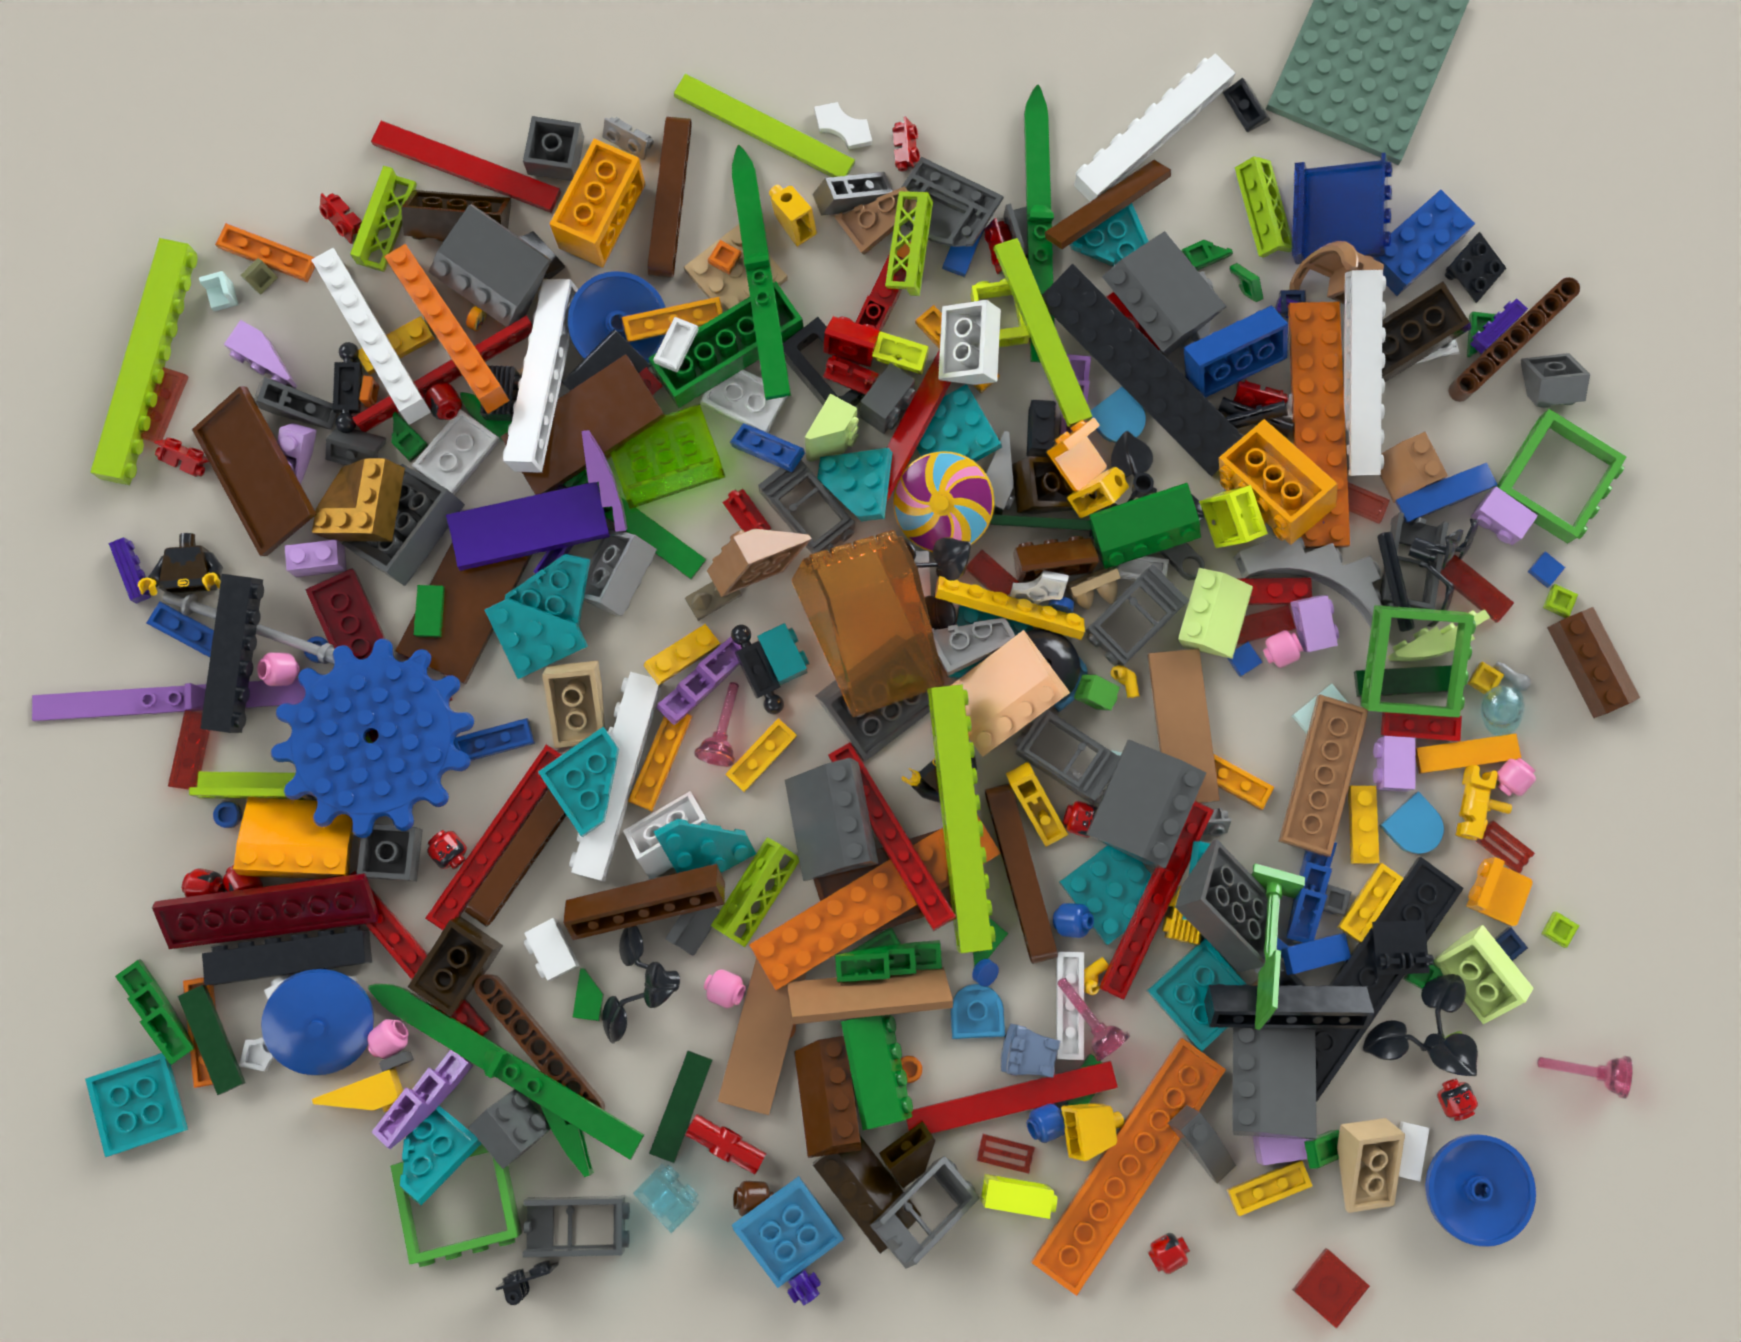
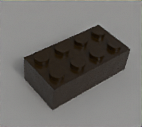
M1444 281L1382 319V327L1385 328L1386 332L1385 341L1382 343V353L1385 354L1382 378L1387 382L1472 329L1470 321Z

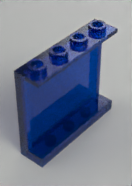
M1381 153V160L1309 169H1307L1305 162L1295 163L1292 256L1295 264H1301L1319 248L1336 241L1350 243L1358 253L1365 256H1386V247L1391 246V233L1387 231V223H1391L1392 220L1391 208H1387V200H1392V186L1388 185V177H1392L1393 174L1392 162L1387 161L1386 153Z

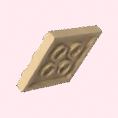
M739 224L684 266V271L709 299L720 298L723 312L750 297ZM720 240L742 251V256L730 275L708 263V258ZM769 255L773 282L776 281L780 286L788 280V276Z

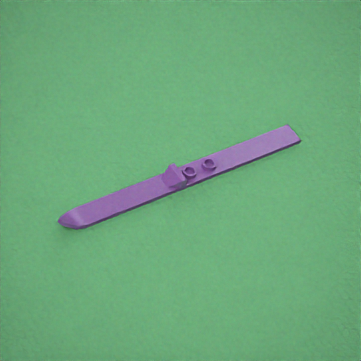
M298 678L288 686H269L263 681H249L250 697L246 702V708L279 706L283 703L298 704L305 697V689L299 683ZM186 683L185 686L32 695V721L203 711L206 684L194 685Z

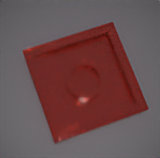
M1325 1248L1292 1290L1337 1329L1370 1286L1329 1249Z

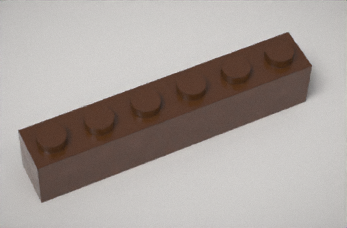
M717 864L568 899L565 903L563 923L572 940H577L724 905L725 881Z

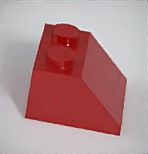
M833 316L824 333L823 353L836 355L845 360L871 367L874 359L872 355L879 332L881 331L870 324L860 325L854 323L850 318Z

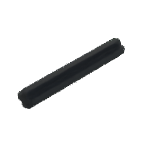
M1392 532L1381 533L1377 538L1393 606L1410 608ZM1397 618L1401 632L1414 629L1413 619Z

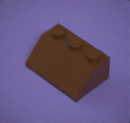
M1083 536L1070 537L1068 541L1058 542V539H1049L1039 545H1034L1033 542H1025L1015 547L1013 552L1017 583L1033 581L1042 574L1043 570L1068 576L1090 574L1099 562L1091 538L1083 539Z

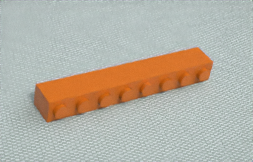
M404 244L385 255L384 257L487 414L510 401L407 245Z

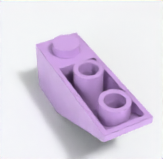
M240 320L224 343L231 351L229 355L240 363H243L245 360L252 364L250 367L259 374L264 375L266 372L273 376L271 378L273 381L289 385L295 389L297 387L296 383L269 339L258 329Z
M291 423L279 428L277 442L301 484L313 453L317 430Z

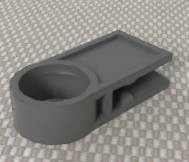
M1187 542L1159 551L1165 559H1169V563L1184 579L1195 580L1197 574L1190 575L1184 571L1182 564L1185 559H1194L1198 562L1200 568H1205L1202 557Z

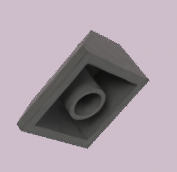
M1570 353L1521 359L1526 393L1537 407L1548 408L1551 405L1558 404L1573 405L1575 402L1586 401L1590 373Z

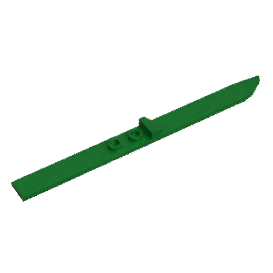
M1036 85L1032 89L1024 111L1028 264L1042 295L1053 284L1052 243L1045 238V231L1052 227L1054 212L1051 211L1049 115L1043 92L1040 86ZM1050 314L1055 326V318ZM1030 338V362L1041 363Z
M737 145L732 163V180L766 400L791 396L756 170L745 150L740 145Z
M460 392V398L469 415L502 440L501 436L508 432L512 421L485 420L480 414L481 403L476 395ZM586 469L564 483L563 486L569 488L587 484L588 476ZM621 497L628 527L625 532L638 536L656 548L655 554L692 580L706 562V559ZM612 506L604 507L606 518L614 523Z
M372 984L368 986L371 994L390 1013L480 1067L489 1078H498L629 1160L633 1158L644 1137V1134L405 988L394 984Z

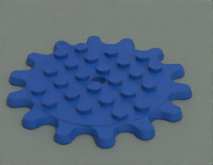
M388 639L377 640L374 643L371 655L366 659L356 658L348 646H338L333 651V670L325 675H321L311 668L300 671L298 681L305 689L304 699L298 704L283 703L276 709V717L290 725L292 729L289 739L276 744L271 750V757L274 761L281 763L290 762L296 768L295 776L285 785V796L291 800H297L305 795L314 796L317 799L318 806L313 815V820L320 827H327L338 815L346 814L352 819L354 835L359 838L370 836L375 821L382 816L391 818L398 830L407 831L414 824L412 809L417 802L428 801L435 807H442L447 804L449 794L441 784L442 775L450 770L462 772L470 766V757L456 749L454 740L459 733L468 731L473 727L474 717L468 712L458 713L451 710L449 701L459 691L460 681L453 675H448L441 680L429 678L427 669L431 663V655L427 650L419 649L407 661H398L393 656V645ZM377 730L379 733L378 739L374 743H367L366 732Z

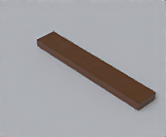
M1155 159L1045 231V238L1060 249H1064L1170 178L1171 169Z

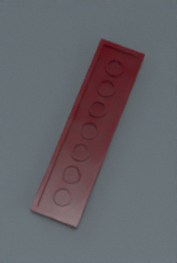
M353 568L305 589L328 643L332 644L334 648L341 645L348 646L356 658L366 659L371 655L374 643L379 639H386L358 575ZM371 730L368 732L374 743L379 737L378 731Z
M365 873L155 901L152 906L169 949L378 922L379 918Z

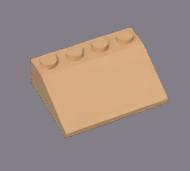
M1024 630L952 684H963V690L966 689L968 692L969 703L965 705L966 716H970L972 729L968 732L969 739L982 757L1070 693Z

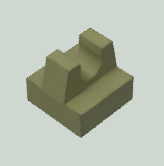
M259 258L240 275L260 295L278 278Z

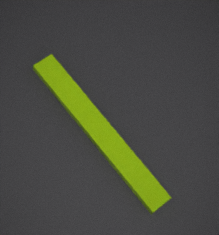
M686 73L674 91L675 98L830 177L848 176L855 164V159Z
M1018 238L995 245V254L1067 426L1071 427L1082 419L1084 422L1091 420L1093 416Z

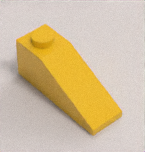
M1026 762L1007 772L1006 776L1045 847L1066 837L1068 833L1030 763Z
M394 1068L312 1099V1102L316 1105L364 1110L382 1108L384 1113L390 1109L403 1092L397 1070Z

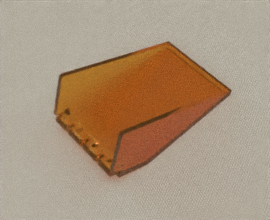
M890 530L877 534L876 539L874 536L854 541L853 546L851 543L831 548L830 553L828 550L810 554L809 558L807 557L802 560L792 578V584L852 717L928 692V688L942 687L945 684L919 571L903 536L897 537L896 532Z

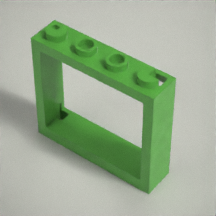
M1548 409L1539 416L1496 487L1538 515L1533 523L1568 544L1576 538H1582L1588 529L1585 526L1586 523L1598 513L1600 500L1605 499L1611 492L1612 486L1610 484L1613 479H1617L1623 472L1625 467L1622 464L1627 457L1551 409ZM1549 428L1609 465L1573 526L1512 488Z
M1374 605L1360 706L1368 711L1460 717V711L1464 708L1465 704L1463 696L1464 685L1468 682L1467 663L1472 656L1471 636L1476 629L1474 616L1460 611ZM1391 618L1458 622L1446 706L1380 702Z
M481 1144L469 1157L488 1153V1151ZM493 1158L507 1230L420 1252L409 1195L400 1187V1177L403 1175L404 1162L391 1165L409 1265L418 1263L419 1267L434 1264L435 1258L445 1256L446 1260L461 1257L462 1251L472 1249V1253H478L488 1250L489 1244L499 1242V1246H506L515 1243V1238L522 1234L509 1167L507 1166L502 1169Z

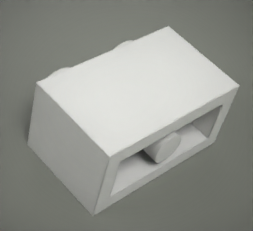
M552 918L524 933L527 938L524 940V944L530 954H535L538 961L535 966L541 978L546 977L547 981H552L580 966L557 919Z

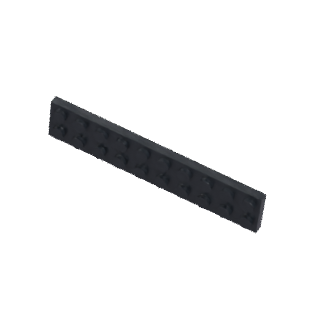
M1072 263L1042 294L1049 313L1212 477L1219 470V457L1244 436Z
M1418 857L1375 922L1425 920L1426 939L1428 941L1464 888L1424 858ZM1372 927L1364 940L1356 945L1349 959L1345 961L1329 984V986L1352 985L1367 987L1374 1010L1370 1024L1405 975L1376 974ZM1304 1028L1315 1030L1316 1102L1367 1029Z

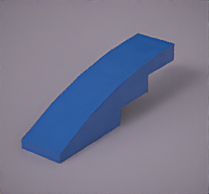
M1484 463L1396 499L1395 503L1399 511L1404 513L1403 519L1407 524L1416 518L1427 514L1430 515L1445 507L1462 502L1498 484L1488 464Z
M1334 842L1331 857L1305 851L1299 874L1305 877V886L1300 890L1296 898L1293 899L1286 935L1289 939L1302 943L1315 939L1327 898L1325 892L1332 872L1330 866L1337 846L1336 842Z

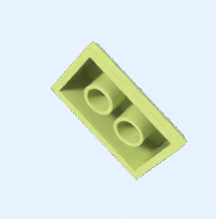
M832 394L829 395L805 436L806 460L812 462L820 460V457L845 453L848 446L851 448L854 446L859 436L857 434L859 418H857L856 407Z
M1199 568L1178 637L1182 647L1186 649H1199L1200 652L1233 659L1253 586L1225 573Z
M1483 925L1462 936L1434 959V963L1441 969L1444 975L1455 974L1463 979L1466 987L1465 1002L1482 1024L1525 1003L1534 989Z

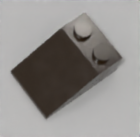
M1028 456L1012 464L1017 513L1040 514L1074 510L1067 498L1074 491L1050 457ZM1095 492L1092 495L1089 494L1090 498L1095 499Z
M461 916L451 919L409 983L408 988L451 1017L473 990L476 980L489 969L503 945Z

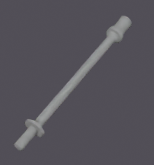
M166 591L163 595V601L182 607L181 612L183 615L189 616L196 612L216 619L217 609L197 602L198 598L195 594L191 593L186 597H182ZM257 625L256 634L316 655L320 663L334 664L333 651L335 648L332 644L325 643L319 646L269 627Z

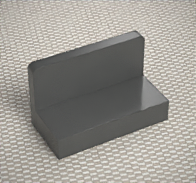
M1011 203L1006 204L1003 215L1005 224L1009 227L1011 238H1018L1025 257L1028 258L1026 207L1013 210Z
M336 427L326 437L325 460L349 465L362 459L378 458V451L386 443V438L356 429L350 433H343Z
M712 907L680 915L665 939L690 955H695L713 928L711 924L720 910Z

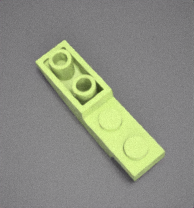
M1485 609L1477 614L1474 610L1469 612V614L1474 616L1476 626L1490 618ZM1451 623L1441 630L1436 626L1430 631L1425 627L1413 634L1415 640L1407 643L1404 640L1392 647L1394 653L1387 657L1390 661L1409 662L1431 659L1454 651L1458 625L1455 626L1454 623Z

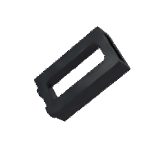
M817 317L783 343L786 363L822 405L825 404L829 395L832 394L855 407L865 395L852 389L843 396L836 395L800 352L818 337L824 343V333L827 326Z

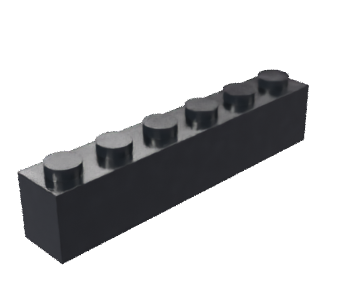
M222 574L200 729L226 733H242V729L246 724L245 708L246 702L250 697L248 686L254 668L252 658L253 651L257 646L256 629L261 618L259 607L260 600L264 595L263 579Z
M360 926L344 928V933L334 934V930L317 932L318 937L308 938V934L292 935L291 941L281 942V938L265 939V944L255 946V941L238 943V948L228 950V945L211 947V952L202 953L204 986L297 974L312 969H331L372 963L369 931L361 930Z
M1209 985L1204 1000L1209 1027L1255 1028L1258 985ZM1352 985L1279 986L1278 1008L1262 1028L1368 1029L1374 1015V1010L1367 987Z

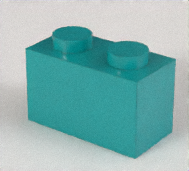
M783 623L757 636L780 685L807 673L806 665L810 663L803 650L799 652L795 645L798 642V638L793 628L788 629L786 624Z

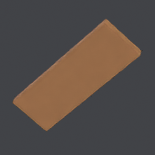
M1190 649L1149 653L1147 657L1160 752L1185 761L1206 772L1195 801L1199 803L1218 802L1220 798L1200 650Z
M1321 694L1317 696L1278 842L1325 857H1331L1369 712L1365 708Z
M757 958L717 1102L770 1115L793 1024L787 984L775 990ZM807 972L791 982L804 981L806 979Z
M944 967L942 969L916 970V974L890 975V979L837 982V977L787 983L792 1024L953 1008V999Z

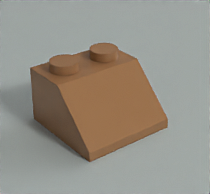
M1426 432L1406 439L1381 453L1384 456V467L1381 470L1380 477L1393 503H1395L1396 499L1441 481L1448 476Z

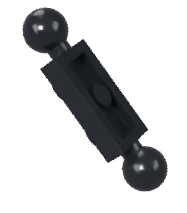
M345 342L339 347L338 351L343 362H334L332 410L334 413H341L335 422L337 429L343 433H350L356 428L352 413H360L361 401L359 397L362 382V365L360 362H354L358 358V347L354 343Z
M742 624L737 625L731 631V638L734 643L741 645L742 648L734 653L755 697L760 698L764 696L763 705L766 712L778 714L784 707V701L779 695L774 694L773 691L780 688V684L760 641L751 644L752 634L749 627Z

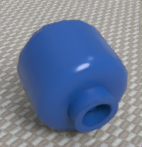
M1063 903L1053 914V926L1063 937L1083 938L1094 925V917L1090 914L1089 908L1084 904Z
M1047 1104L1030 1112L1026 1124L1034 1140L1038 1139L1042 1143H1047L1065 1134L1062 1111L1055 1104Z

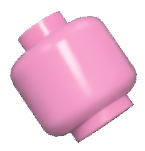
M1284 630L1266 639L1265 644L1267 648L1263 650V653L1269 664L1274 662L1277 667L1282 668L1298 661L1303 648L1295 633L1290 634L1289 631Z
M267 653L257 665L259 678L269 686L291 685L300 672L298 662L289 653Z
M1521 758L1517 760L1509 759L1497 772V781L1499 782L1497 787L1508 796L1512 793L1522 796L1536 781V777L1533 774L1536 770Z
M723 969L717 970L713 975H709L704 984V989L707 990V999L724 1008L738 1005L745 993V985H743L742 978Z
M385 1019L368 1034L369 1052L374 1057L382 1059L398 1054L408 1044V1029L399 1020Z

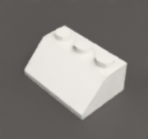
M988 300L942 306L939 380L973 385L997 382L1001 309Z
M691 791L623 830L636 859L650 880L662 875L673 867L654 834L655 830L676 819L687 820L689 824L701 825V823L710 824Z

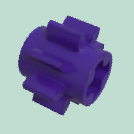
M802 1270L788 1281L791 1288L787 1290V1293L793 1303L800 1300L804 1306L820 1294L817 1287L821 1285V1282L814 1272L808 1275L806 1270Z

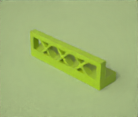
M1253 156L1234 167L1259 257L1265 258L1278 250L1284 252L1295 250L1271 161Z
M384 165L382 167L350 253L356 264L385 272L388 264L384 256L393 251L403 224L401 207L417 186L416 181L397 176L391 167ZM396 185L407 186L406 194L396 198L394 194ZM397 205L399 208L398 215L388 220L385 215L387 209ZM389 227L391 230L390 237L380 242L377 237L379 231ZM381 249L383 256L380 263L369 261L371 253Z
M899 191L885 286L887 289H906L910 296H920L933 201L928 192ZM905 199L917 200L916 207L907 213L904 209ZM910 221L913 224V230L904 237L900 232L901 226ZM906 244L910 248V253L903 260H900L897 256V250ZM903 268L907 272L905 282L893 281L894 274L899 269Z
M198 771L197 787H189V795L204 799H247L248 797L289 799L285 796L284 788L296 773Z
M767 837L711 926L741 946L746 947L798 865L799 857ZM784 854L791 859L786 867L779 869V862ZM774 878L773 888L765 892V884L769 879ZM760 900L759 910L751 914V906L754 902ZM746 923V930L742 937L739 938L734 935L739 925Z

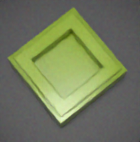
M1554 584L1550 588L1543 608L1568 618L1578 594Z
M1553 912L1541 934L1561 947L1567 948L1579 925L1562 914Z

